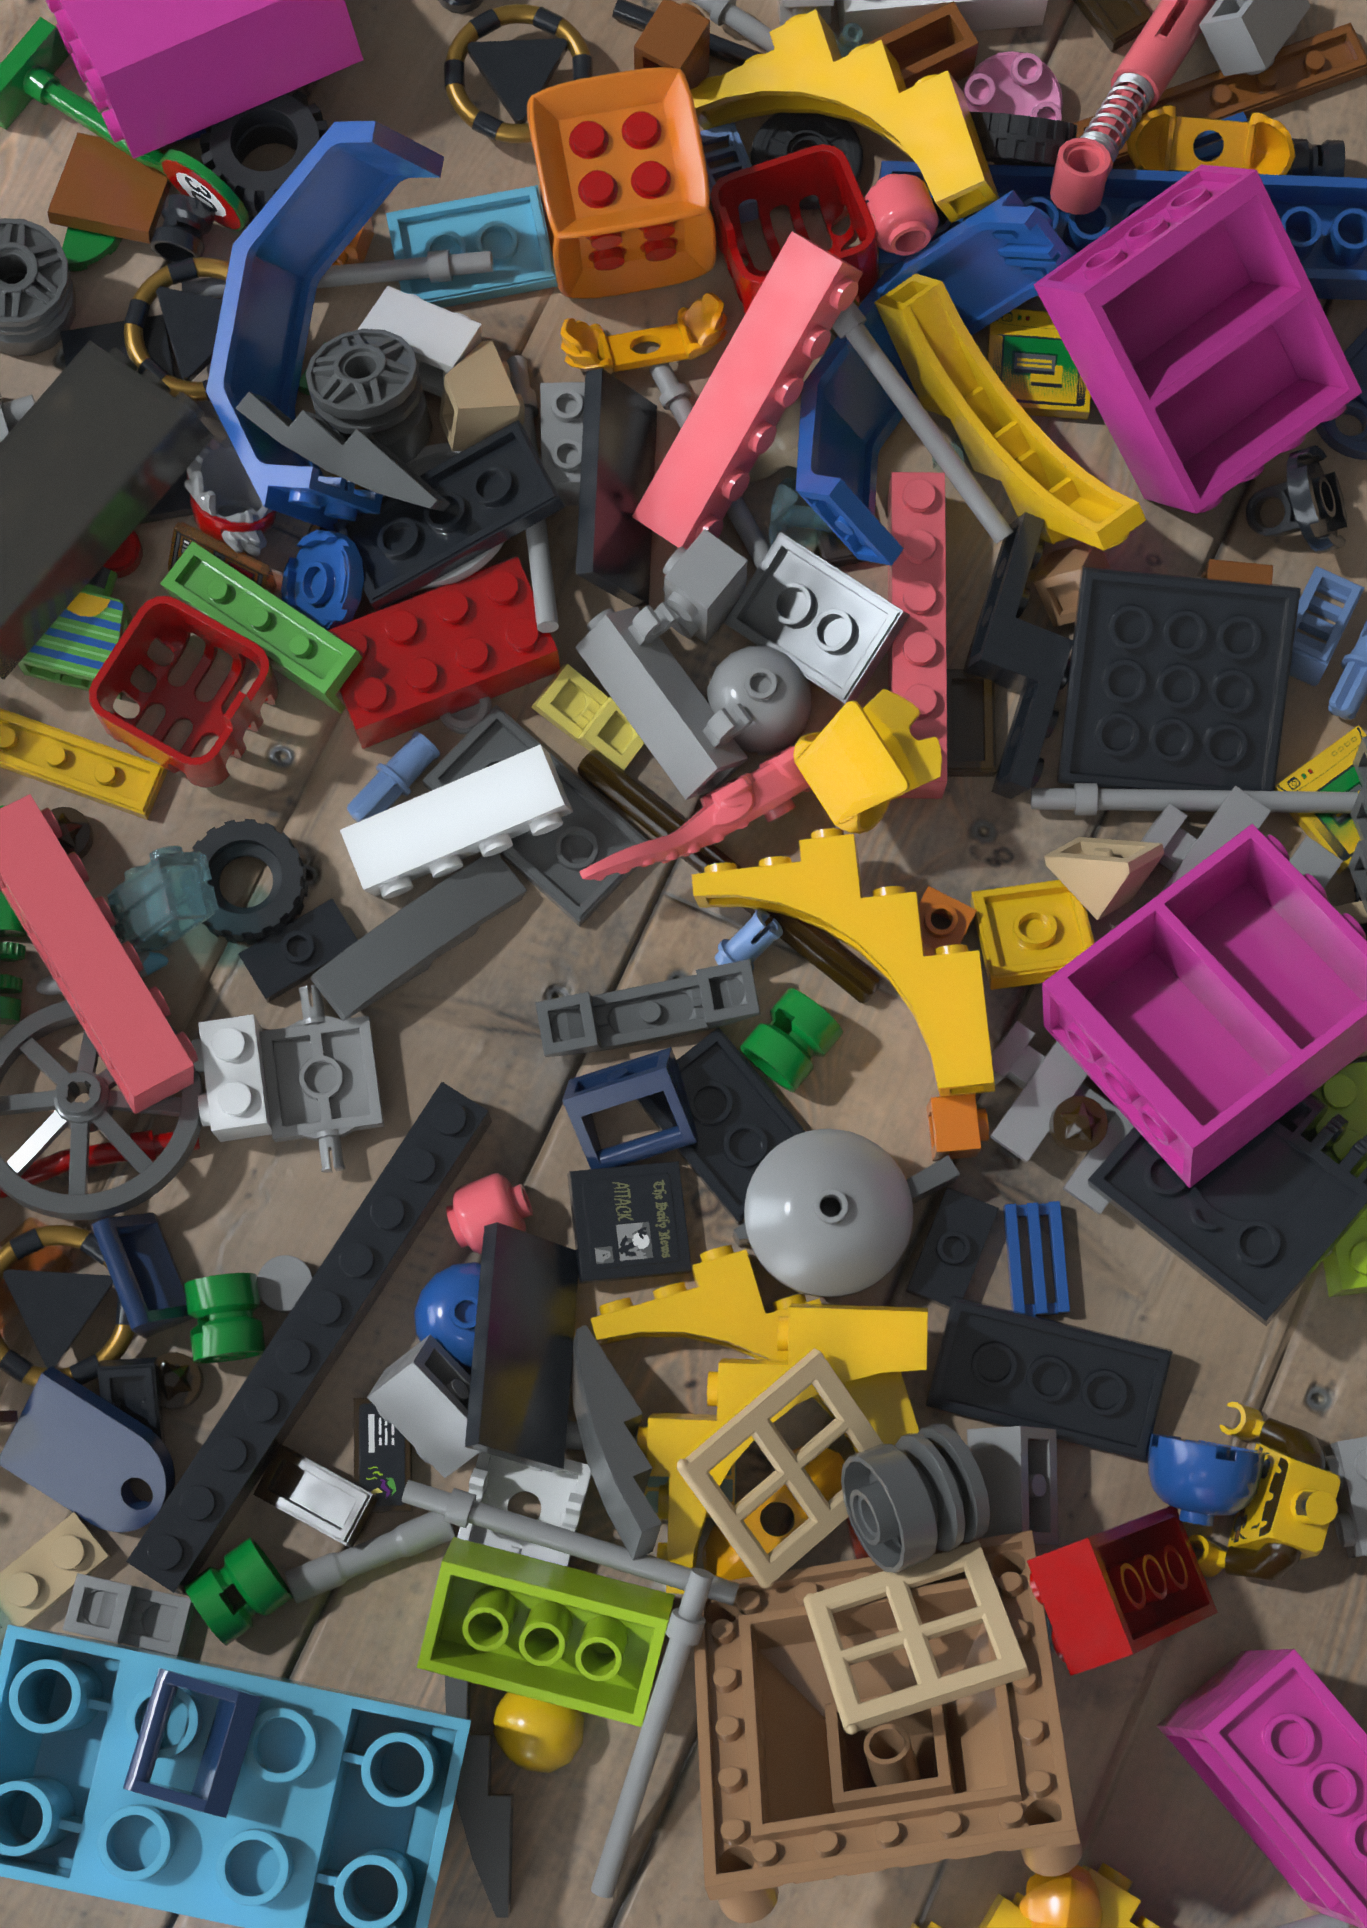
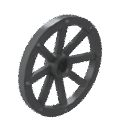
M66 1000L29 1015L0 1038V1084L11 1065L23 1053L56 1085V1089L52 1091L0 1096V1116L55 1110L7 1163H5L0 1155V1189L20 1205L49 1217L67 1220L98 1219L122 1213L140 1205L162 1190L182 1169L195 1147L202 1127L198 1095L204 1093L200 1072L196 1071L194 1067V1084L182 1089V1097L169 1096L139 1112L179 1117L172 1138L159 1157L152 1162L112 1118L114 1110L133 1111L121 1091L111 1090L117 1084L108 1069H105L98 1075L96 1074L99 1054L85 1030L77 1071L71 1074L36 1042L59 1029L80 1024ZM171 1026L175 1035L178 1034V1032ZM89 1094L90 1099L87 1102H75L79 1095ZM67 1127L70 1128L68 1194L41 1189L21 1178L22 1174ZM100 1130L139 1175L115 1188L88 1194L90 1132Z

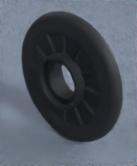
M775 113L764 122L753 140L751 164L754 166L793 153L802 147L825 144L835 146L845 154L856 181H858L863 167V150L856 131L847 120L818 113ZM810 195L800 201L799 207L801 210L820 209V204L816 195Z

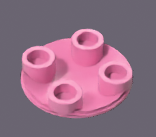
M1003 52L985 59L971 72L962 90L970 112L1005 113L1060 121L1062 119L1063 99L1058 80L1051 69L1039 57L1031 53Z

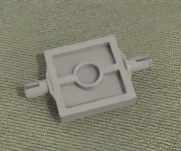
M311 985L313 1007L308 986L299 988L303 1020H299L286 1028L259 1032L273 1140L275 1142L306 1138L318 1141L322 1166L321 1172L330 1173L333 1172L330 1156L331 1150L336 1172L345 1169L341 1137H345L353 1131L385 1126L370 1017L362 1016L342 1021V1019L325 1016L322 993L316 985Z

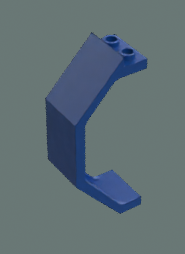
M377 121L334 122L233 243L206 393L263 506L336 532L333 524L337 523L338 519L356 521L357 513L380 514L383 495L371 490L354 489L355 483L346 481V479L341 477H325L318 465L279 443L239 412L236 407L248 392L265 396L292 421L296 419L295 404L316 290L322 276L401 181L408 178H441L444 156Z
M1014 190L928 243L921 251L906 257L884 271L858 307L867 319L864 326L916 397L918 396L877 310L875 301L915 273L943 281L962 321L972 336L1025 301L1039 296L1033 284L1077 254L1074 249L1065 245L1052 228L1053 222L1051 218L1037 207H1026ZM837 336L804 381L801 392L796 491L859 560L892 566L904 548L875 517L878 455L881 447L901 421L903 415L846 337L840 339Z

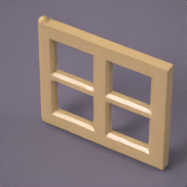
M815 1348L689 1456L677 1462V1470L759 1585L765 1589L771 1588L774 1581L849 1517L842 1490L827 1502L804 1467L844 1433L847 1434L858 1452L883 1444L824 1355ZM812 1384L835 1419L794 1454L770 1419ZM752 1436L775 1471L733 1506L709 1471ZM783 1485H786L809 1518L767 1554L743 1520Z
M979 1541L957 1547L949 1552L945 1551L932 1555L929 1560L897 1573L882 1571L813 1594L808 1593L803 1599L844 1731L850 1735L1029 1677L1027 1665ZM965 1572L977 1607L922 1624L910 1589ZM887 1596L899 1632L844 1649L833 1613ZM984 1623L997 1659L941 1677L928 1640ZM905 1648L917 1685L861 1703L850 1665Z

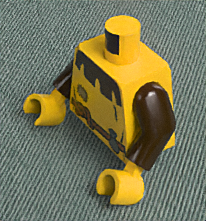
M1229 1402L1226 1406L1239 1410L1241 1421L1234 1429L1221 1424L1219 1427L1225 1434L1242 1440L1250 1441L1259 1437L1261 1444L1256 1443L1254 1450L1266 1453L1261 1482L1257 1494L1250 1504L1236 1513L1227 1551H1224L1217 1544L1198 1534L1190 1536L1189 1540L1193 1546L1204 1550L1203 1555L1197 1561L1205 1577H1213L1225 1568L1228 1575L1269 1581L1278 1580L1289 1572L1299 1560L1318 1556L1322 1551L1329 1523L1334 1520L1337 1514L1336 1498L1341 1483L1340 1475L1325 1469L1326 1458L1314 1435L1273 1418L1263 1421V1416L1257 1409L1238 1402Z

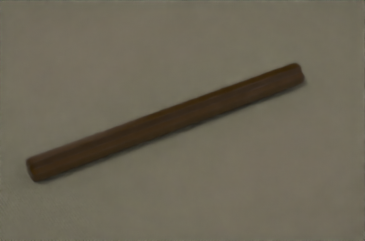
M597 750L590 751L581 760L577 768L579 775L656 838L673 833L685 823L683 819ZM714 844L703 847L699 852L692 853L687 857L681 856L684 861L699 873H705L704 867L715 863L728 862L737 864ZM742 907L752 916L757 911V909ZM766 911L770 914L769 918L764 922L766 926L775 918L783 930V935L780 938L858 1002H867L880 986L879 978L815 926L785 914Z

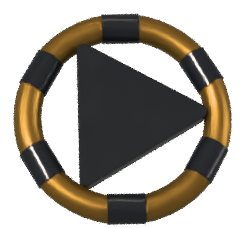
M504 5L489 9L471 19L458 32L449 47L445 59L444 87L456 113L474 131L495 141L530 143L529 126L526 123L528 120L527 102L533 94L546 89L565 56L567 48L572 56L573 81L593 77V58L582 35L563 16L544 7L534 5ZM509 24H530L558 37V39L476 42L501 26ZM467 54H469L516 124L505 123L494 116L480 111L469 99L465 90L464 61Z
M192 257L167 264V266L156 271L146 279L130 300L124 321L126 350L138 374L157 391L181 400L210 401L206 393L208 380L202 382H192V380L212 361L223 299L170 289L168 287L199 277H210L226 281L229 267L228 261L215 258ZM157 297L182 379L171 376L150 357L145 346L143 331L150 306Z
M69 1225L42 1226L33 1228L9 1240L0 1249V1283L4 1277L47 1367L36 1366L10 1349L0 1334V1370L20 1383L35 1387L41 1373L50 1366L56 1368L114 1284L109 1275L10 1270V1268L18 1260L47 1246H70L80 1249L104 1265L108 1270L93 1231ZM119 1297L117 1298L116 1326L103 1348L98 1353L67 1368L57 1369L81 1385L98 1378L97 1367L100 1361L120 1359L133 1339L135 1333L130 1328Z

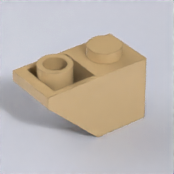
M493 340L480 342L444 378L439 420L452 452L464 451L517 420L523 425L525 418L524 401L521 394H515L511 385L508 363L501 361Z

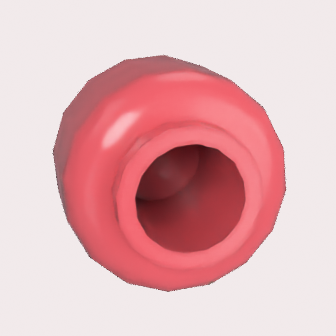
M908 174L886 175L879 179L864 197L875 225L877 247L885 252L901 256L915 254L928 245L930 239L937 231L939 217L926 183L917 176Z
M498 1173L458 1187L453 1194V1204L446 1207L448 1221L461 1248L469 1246L471 1250L481 1255L484 1226L498 1222L526 1232L525 1218L533 1215L532 1206L523 1185L519 1184L512 1187L509 1180Z

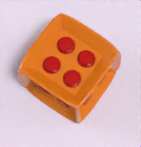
M666 67L644 68L583 78L548 87L529 98L527 102V119L530 138L538 170L542 206L554 261L556 280L563 296L590 299L662 288L696 279L714 268L717 252L716 229L712 213L709 209L710 191L707 166L692 93L686 75L681 69Z

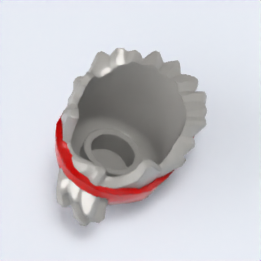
M226 437L222 443L213 439L209 442V446L203 445L201 448L193 450L192 458L184 460L187 469L185 487L191 495V507L195 522L205 535L222 545H229L236 553H241L244 550L250 555L258 556L261 553V549L266 547L267 541L264 535L274 524L277 512L263 506L230 438Z

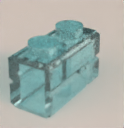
M167 846L152 851L149 854L151 862L147 865L131 868L124 873L125 881L107 895L110 910L114 918L118 920V924L114 928L116 937L121 944L129 941L136 952L164 950L212 917L219 910L214 886L209 885L207 882L212 878L205 854H202L200 851L183 852L180 846Z

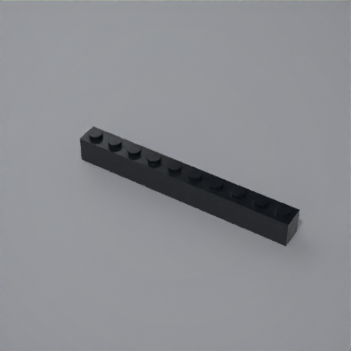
M444 1082L440 1083L127 1559V1563L171 1592L183 1595L186 1593L184 1585L197 1576L265 1472L279 1444H283L491 1125L492 1120L487 1109Z

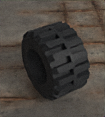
M298 90L292 96L288 92L205 128L206 133L200 135L201 158L203 165L223 180L242 201L249 214V221L245 225L248 226L329 128L327 121H323L322 112L315 103L308 104L307 95ZM265 144H283L296 151L285 165L275 170L256 171L242 165L244 159L251 151Z

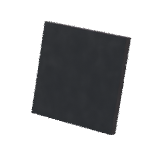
M1081 566L1057 782L1067 784L1097 783L1098 787L1119 789L1232 790L1237 786L1243 791H1274L1301 588Z

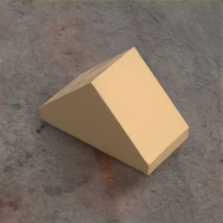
M1078 837L1044 855L1046 866L1096 920H1099L1133 900L1164 855L1162 843Z

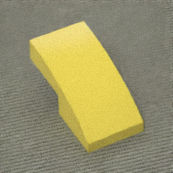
M565 664L560 668L531 706V708L589 751L597 750L622 771L626 769L644 745L643 740L613 699L605 695L569 664Z

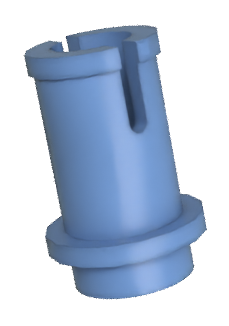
M758 909L753 914V917L730 940L723 939L718 944L719 951L715 955L717 964L723 965L750 959L752 969L754 970L753 962L776 939L783 935V930L778 921L774 918L766 926L764 922L769 918L770 914Z

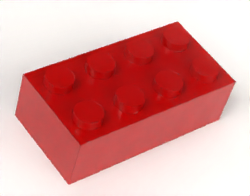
M518 556L478 571L459 582L442 585L327 630L356 649L363 657L338 690L362 749L441 719L440 717L446 713L454 714L479 704V700L485 697L492 699L555 674L560 670L558 649L551 633H542L537 629L533 591Z
M1173 1506L1165 1507L1027 1560L1031 1571L1030 1586L1036 1600L1041 1605H1044L1053 1629L1051 1638L1054 1650L1060 1660L1066 1663L1070 1676L1133 1655L1218 1613L1184 1525L1179 1520L1180 1515L1177 1508Z

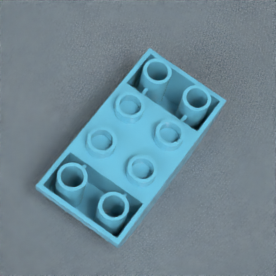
M8 1625L0 1655V1876L243 1928H428L471 1720L383 1698L157 1651L48 1630ZM159 1668L244 1690L262 1697L226 1818L123 1789ZM178 1687L150 1782L192 1792L219 1698Z

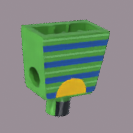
M89 564L86 566L79 589L60 584H53L49 587L14 656V660L24 675L89 691L93 679L132 621V615L126 603L111 597L118 577L114 571L103 566ZM121 691V692L119 693V695L117 696V699H121V698H122V695H123V692H122V691Z

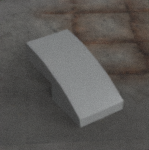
M77 1573L63 1630L175 1656H183L195 1606L190 1598Z

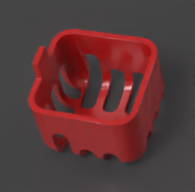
M825 144L811 146L727 174L713 185L710 196L718 245L724 254L727 270L734 280L735 290L740 301L743 303L745 314L770 269L760 271L755 268L742 234L738 207L743 201L748 199H755L757 202L761 229L773 262L777 259L781 249L773 230L770 212L779 205H787L795 233L810 240L801 216L799 204L803 198L816 195L823 221L833 243L832 247L827 251L863 272L858 281L856 301L858 303L862 302L879 280L875 225L847 157L835 146ZM849 213L851 224L847 232L841 236L833 234L832 228ZM859 237V240H860V244H859V245H857V246H855V247H853V248L844 250V249H846L847 247H849L852 243H854V242L857 240V238ZM741 257L748 260L749 263L746 267Z
M156 596L146 601L139 608L93 679L89 689V702L107 734L114 740L125 743L135 752L146 758L153 759L172 773L181 770L185 773L191 784L210 788L221 785L230 776L226 768L229 756L241 759L247 749L243 741L245 731L247 729L254 732L259 731L264 722L260 713L263 703L275 705L279 689L270 661L265 651L258 644L176 598ZM191 633H193L205 642L204 653L187 682L182 686H173L169 683L168 677L186 649ZM155 638L173 652L174 658L169 665L160 666L147 655L148 649ZM218 648H220L232 657L231 669L215 696L208 702L199 701L196 698V690L215 660ZM247 657L257 665L259 675L247 694L239 691L226 713L223 714V706L241 678ZM138 665L156 678V687L150 692H142L130 682L131 675ZM121 691L139 705V713L135 718L126 719L113 709L115 699ZM159 704L165 708L166 713L153 735L150 736L136 728V726L151 705ZM189 720L193 724V729L180 751L163 743L177 721ZM215 735L218 737L216 743L207 754L201 757H191L205 736Z

